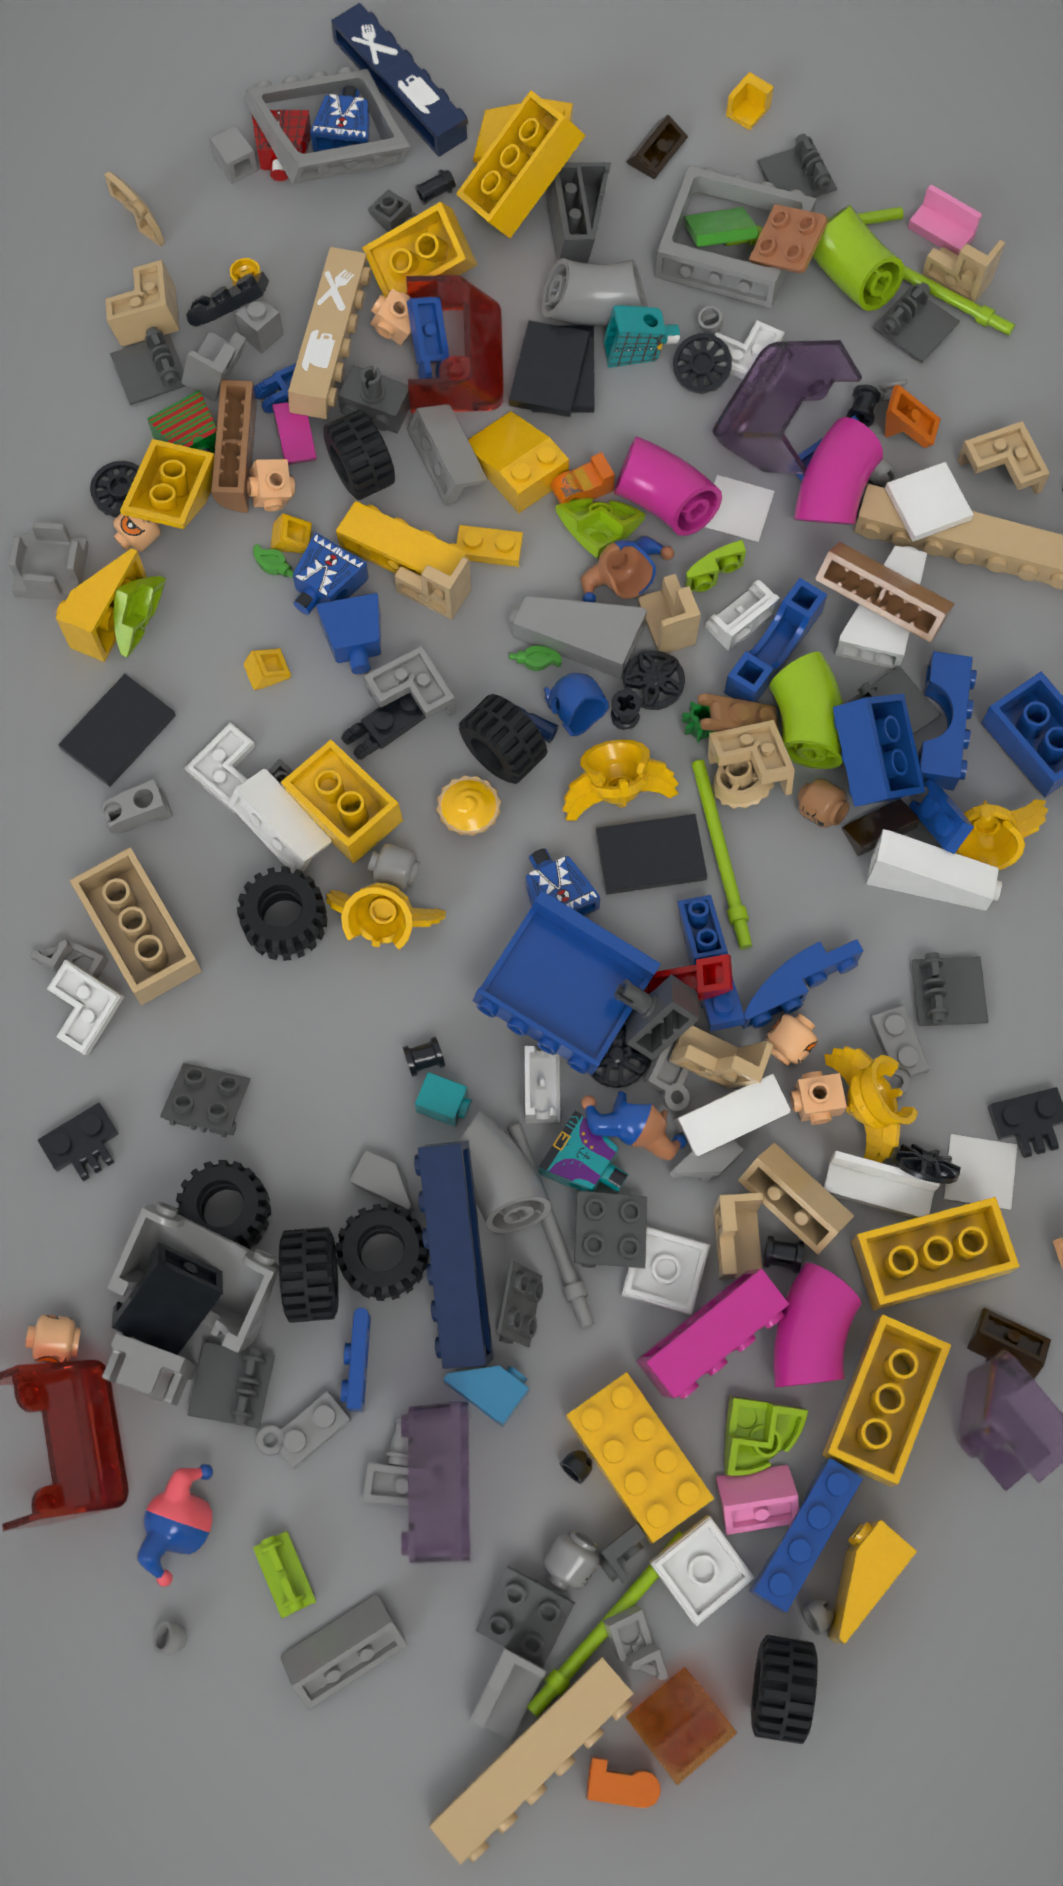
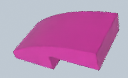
M289 402L273 404L272 408L283 459L288 460V465L316 461L317 457L308 416L290 413Z

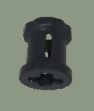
M867 384L857 385L852 394L854 397L853 406L848 410L846 417L851 418L855 415L861 423L870 427L874 423L875 415L873 411L875 404L880 400L881 393L874 386Z
M623 689L613 696L611 718L613 725L618 729H632L640 720L641 699L635 691Z
M436 1036L432 1037L428 1043L413 1048L403 1047L412 1077L417 1076L420 1070L438 1065L440 1068L445 1066Z
M768 1235L763 1267L769 1268L771 1265L792 1268L794 1273H799L803 1258L804 1242L798 1241L796 1244L775 1240L774 1236Z

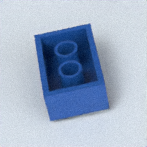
M1040 671L989 706L981 724L1045 798L1063 786V695Z
M904 693L865 697L833 707L834 724L839 734L842 748L841 756L846 767L849 793L853 799L854 807L893 801L925 793Z

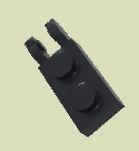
M264 272L255 276L249 273L241 277L236 282V285L229 289L224 286L214 291L210 297L203 295L197 300L195 299L191 304V309L186 314V319L193 327L214 321L262 297L269 280Z
M408 693L383 707L377 708L361 719V722L352 725L343 733L341 739L346 745H349L366 733L370 735L371 738L363 741L353 751L356 758L361 760L377 749H383L426 718L411 693Z

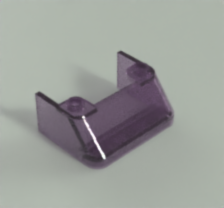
M841 340L771 343L758 354L715 423L713 435L722 446L762 472L804 474L807 468L785 436L784 431L803 401L821 400L828 394L834 382H860L862 375Z
M1002 1350L980 1362L967 1373L959 1426L961 1439L958 1442L971 1458L977 1457L1004 1491L1011 1488L1028 1472L1040 1483L1063 1463L1062 1412L1019 1361L1006 1350Z
M468 1402L409 1406L408 1414H401V1437H408V1532L401 1533L402 1556L409 1555V1563L412 1565L473 1563V1555L470 1554L469 1418H471V1409Z

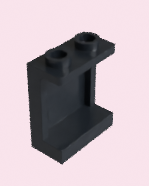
M158 1242L151 1252L150 1267L125 1302L121 1303L118 1301L114 1305L112 1328L126 1337L136 1338L151 1346L178 1355L223 1294V1272Z

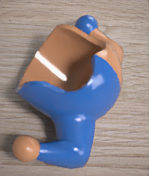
M642 536L634 541L617 540L610 543L602 551L598 563L588 569L581 577V586L584 593L582 597L583 602L595 603L594 589L605 585L623 599H631L641 595L649 588L656 575V565L649 556L658 554L664 560H671L674 557L673 548L670 546L664 547L648 536Z
M623 1091L618 1092L612 1112L607 1114H601L595 1109V1097L587 1095L581 1100L582 1107L586 1111L588 1128L591 1134L595 1136L618 1137L626 1145L644 1148L662 1160H672L678 1150L684 1148L687 1144L686 1137L682 1134L674 1135L672 1141L668 1138L665 1131L668 1125V1111L663 1110L659 1112L652 1104L627 1103V1094Z

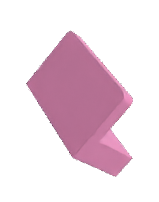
M930 185L926 190L923 204L909 220L908 229L940 248L945 247L959 255L966 243L970 244L975 238L982 214L934 185Z
M788 1465L768 1467L748 1475L730 1476L725 1474L716 1477L726 1535L790 1525L799 1510L798 1493Z

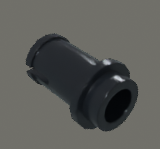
M439 170L438 175L421 184H417L415 188L422 203L426 204L445 192L448 194L452 193L456 183L449 170Z

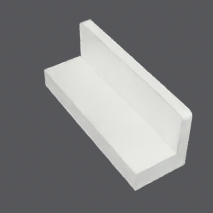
M262 769L237 786L228 803L286 867L290 868L291 873H294L296 869L304 872L311 859L328 847L332 841L266 769Z
M774 1074L763 1077L761 1083L746 1085L673 1121L678 1132H684L694 1155L700 1156L790 1113V1108Z
M835 1151L830 1158L823 1187L834 1197L915 1219L929 1215L934 1192L939 1188L940 1184L916 1178L894 1166Z

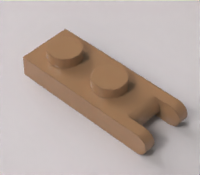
M707 693L700 694L697 697L699 705L709 706L711 718H705L700 721L701 729L718 732L774 720L778 729L776 706Z

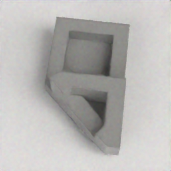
M67 940L60 941L58 946L41 952L39 950L32 951L29 955L34 961L56 973L64 960H69L97 979L108 962L105 956L77 943L70 944Z
M732 1140L700 1156H695L693 1151H691L669 1175L674 1179L687 1176L700 1178L702 1182H709L713 1176H719L744 1152V1149L735 1140Z
M365 1150L349 1182L355 1187L383 1198L389 1204L413 1213L415 1207L408 1193L407 1178L400 1171V1167L392 1161Z
M634 1605L603 1621L614 1653L620 1661L625 1662L632 1669L642 1670L656 1676L660 1680L664 1681L669 1678L660 1649L653 1644L643 1610L638 1605Z

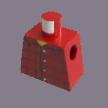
M270 110L299 153L307 154L311 139L309 110ZM252 115L260 168L262 170H271L270 176L276 181L287 180L288 175Z

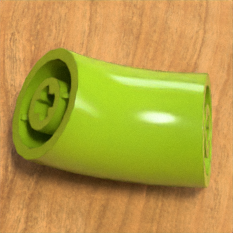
M851 205L844 207L828 219V224L812 257L828 277L858 306L867 311L878 310L894 297L901 286L904 277V265L901 259L892 253L870 231Z
M818 651L808 653L783 668L772 679L769 688L781 713L782 741L791 761L808 768L833 769L843 763L841 756L842 748L839 734L834 724L835 716L833 707L843 704L836 678L824 655Z

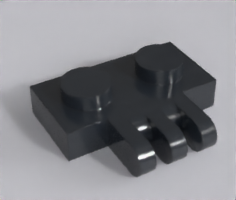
M1057 1087L992 1103L988 1106L998 1140L1015 1136L1023 1158L1032 1156L1029 1142H1032L1037 1155L1045 1153L1044 1138L1050 1151L1059 1149L1053 1126L1063 1124V1102Z
M97 1103L39 1138L38 1142L57 1172L72 1163L84 1182L90 1178L88 1171L84 1168V1165L87 1163L90 1164L96 1174L102 1171L96 1160L100 1155L106 1165L110 1166L115 1163L104 1143L119 1135L102 1105Z

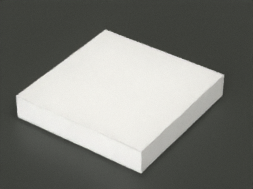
M946 462L886 484L885 490L912 542L971 521L974 515Z
M647 1227L645 1269L629 1267L621 1296L691 1316L710 1245Z
M708 1515L649 1562L695 1626H698L754 1579L752 1573Z

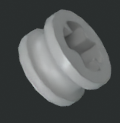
M907 379L879 385V389L884 393L881 401L890 400L895 385L899 384L905 389Z

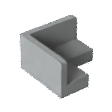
M209 332L198 352L190 350L188 353L181 383L195 391L200 390L202 395L216 401L220 393L221 380H227L242 354L246 337L234 332L230 341H227Z
M422 645L364 675L366 691L370 697H375L380 707L411 693L425 718L443 709L447 711L449 716L456 713L455 697Z
M505 1648L470 1722L481 1728L485 1727L504 1739L511 1741L525 1715L526 1706L532 1700L547 1670Z

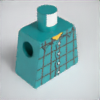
M614 305L603 339L608 368L656 361L659 358L663 344L679 342L680 330L678 324L664 325L662 311L659 308Z

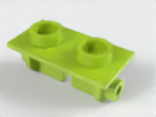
M288 1531L277 1536L268 1537L262 1540L260 1544L252 1547L282 1619L317 1602Z

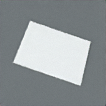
M717 475L714 484L722 492V501L714 518L705 527L759 542L775 491Z
M950 1134L948 1156L952 1157L951 1162L960 1166L961 1170L956 1182L945 1184L944 1199L974 1203L996 1197L1000 1208L1011 1210L1017 1144Z

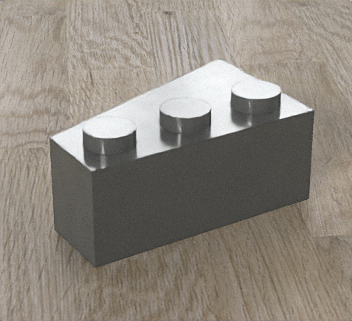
M611 162L565 163L546 189L557 260L566 258L572 261L588 263L596 237Z

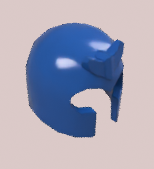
M570 673L559 679L551 690L548 687L543 688L545 693L544 699L549 709H551L553 714H558L559 718L563 721V727L570 736H579L586 732L609 709V702L602 689L588 674Z

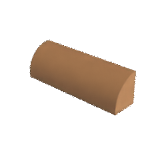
M221 380L211 493L214 500L221 506L233 511L248 513L247 478L250 477L249 469L252 466L257 409L253 381Z
M841 542L829 550L815 578L816 581L930 643L943 626L955 605L953 602Z

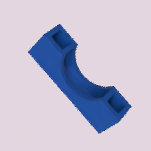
M799 578L782 601L773 621L762 638L749 652L745 651L728 674L724 693L734 699L757 703L769 687L772 679L779 673L822 614L828 594Z
M933 651L928 662L924 695L935 701L943 710L947 720V730L937 738L923 741L917 754L924 784L930 778L938 783L942 789L954 791L959 780L965 779L967 760H962L963 749H968L971 731L965 729L966 719H971L974 700L969 699V689H974L977 670L972 669L973 657Z
M832 1458L825 1460L809 1486L804 1500L788 1530L767 1559L749 1592L778 1611L787 1613L863 1478Z

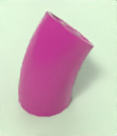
M843 417L837 419L816 448L801 482L794 520L855 525L864 488L873 471L883 459V449L880 441L865 424L854 418Z
M638 436L634 437L621 468L614 494L651 512L678 535L687 536L705 527L720 508L722 501L721 490L705 475L680 457Z
M805 1263L786 1296L789 1305L782 1310L785 1316L777 1323L773 1356L775 1388L845 1379L844 1351L846 1339L854 1316L862 1305L861 1300L852 1288L832 1272L816 1264Z

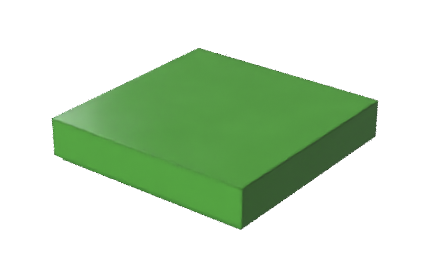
M744 207L684 216V226L698 247L756 239L758 237L757 225Z

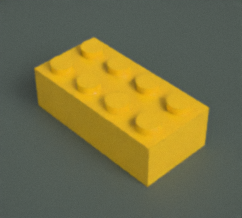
M530 90L456 195L510 239L586 135L563 114Z
M996 1197L859 1233L851 1241L873 1311L1010 1274L1020 1267Z
M880 1315L873 1324L822 1456L827 1459L832 1458L841 1465L889 1487L898 1485L951 1344L886 1315Z
M627 1372L566 1415V1421L635 1523L644 1532L650 1545L715 1499Z

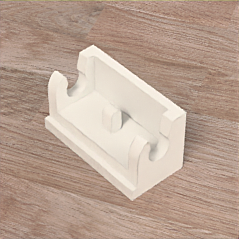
M756 580L753 586L718 615L713 614L709 617V620L705 623V628L730 651L777 613L780 597L774 594L763 582Z
M525 1046V1123H560V1056L558 1054L550 1055L544 1051H537L535 1046Z

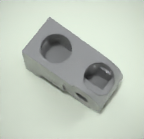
M155 779L121 792L101 805L109 831L115 834L128 832L138 825L157 818L162 821L173 817L165 792Z

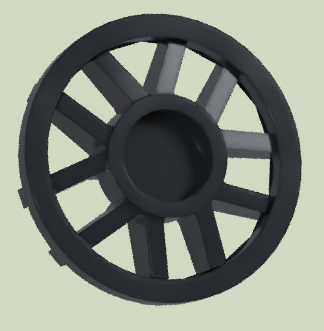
M624 1024L620 1030L625 1032L619 1039H614L598 1068L607 1067L605 1079L596 1072L590 1075L595 1081L606 1087L622 1088L635 1083L644 1074L648 1065V1057L632 1052L634 1048L623 1043L626 1039V1025ZM629 1060L641 1061V1068L633 1066L629 1063ZM623 1068L635 1073V1075L623 1081ZM611 1070H619V1081L613 1082L609 1080Z
M902 1144L893 1156L894 1164L902 1171L933 1183H954L958 1180L961 1170L960 1166L951 1162V1156H939L940 1151L937 1149L927 1152L916 1144H912L911 1148Z

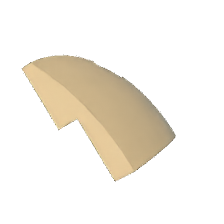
M108 171L104 176L110 196L122 203L127 210L134 214L139 232L160 247L163 246L165 241L162 232L146 203L123 179Z

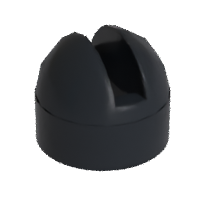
M581 1450L570 1452L560 1462L563 1471L579 1484H582L592 1471L593 1462L591 1458L587 1457V1453Z

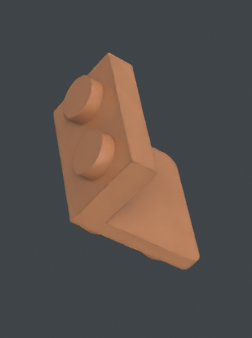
M774 204L749 257V261L765 267L803 273L807 269L828 224L827 217L821 213Z

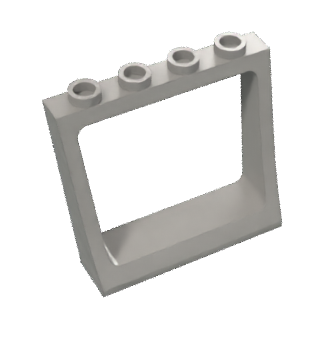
M344 67L337 74L329 76L324 71H318L312 74L309 79L299 80L298 76H290L284 79L281 84L272 85L269 80H264L257 83L254 88L247 89L243 99L292 184L401 164L410 148L407 139L392 117L368 69L354 71L352 67ZM345 86L356 87L361 92L363 98L368 100L370 114L382 140L302 154L293 146L266 105V103L341 91Z
M689 166L657 251L655 277L772 308L786 276V270L765 267L676 243L691 196L698 192L772 211L774 204L811 212H815L817 198L805 196L802 191L797 189L791 191L778 189L770 182L759 184L747 181L744 176L739 174L733 176L720 174L712 167L701 169Z

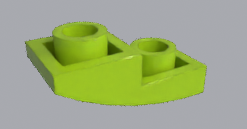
M743 540L722 546L701 558L686 572L684 587L689 586L691 592H705L717 585L720 572L731 573L742 567L746 554Z

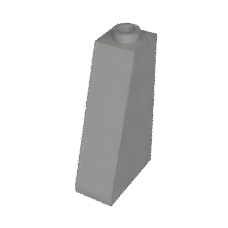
M525 596L521 606L516 605L514 607L509 624L513 625L514 639L533 646L538 645L551 648L562 657L622 679L625 668L646 625L647 609Z

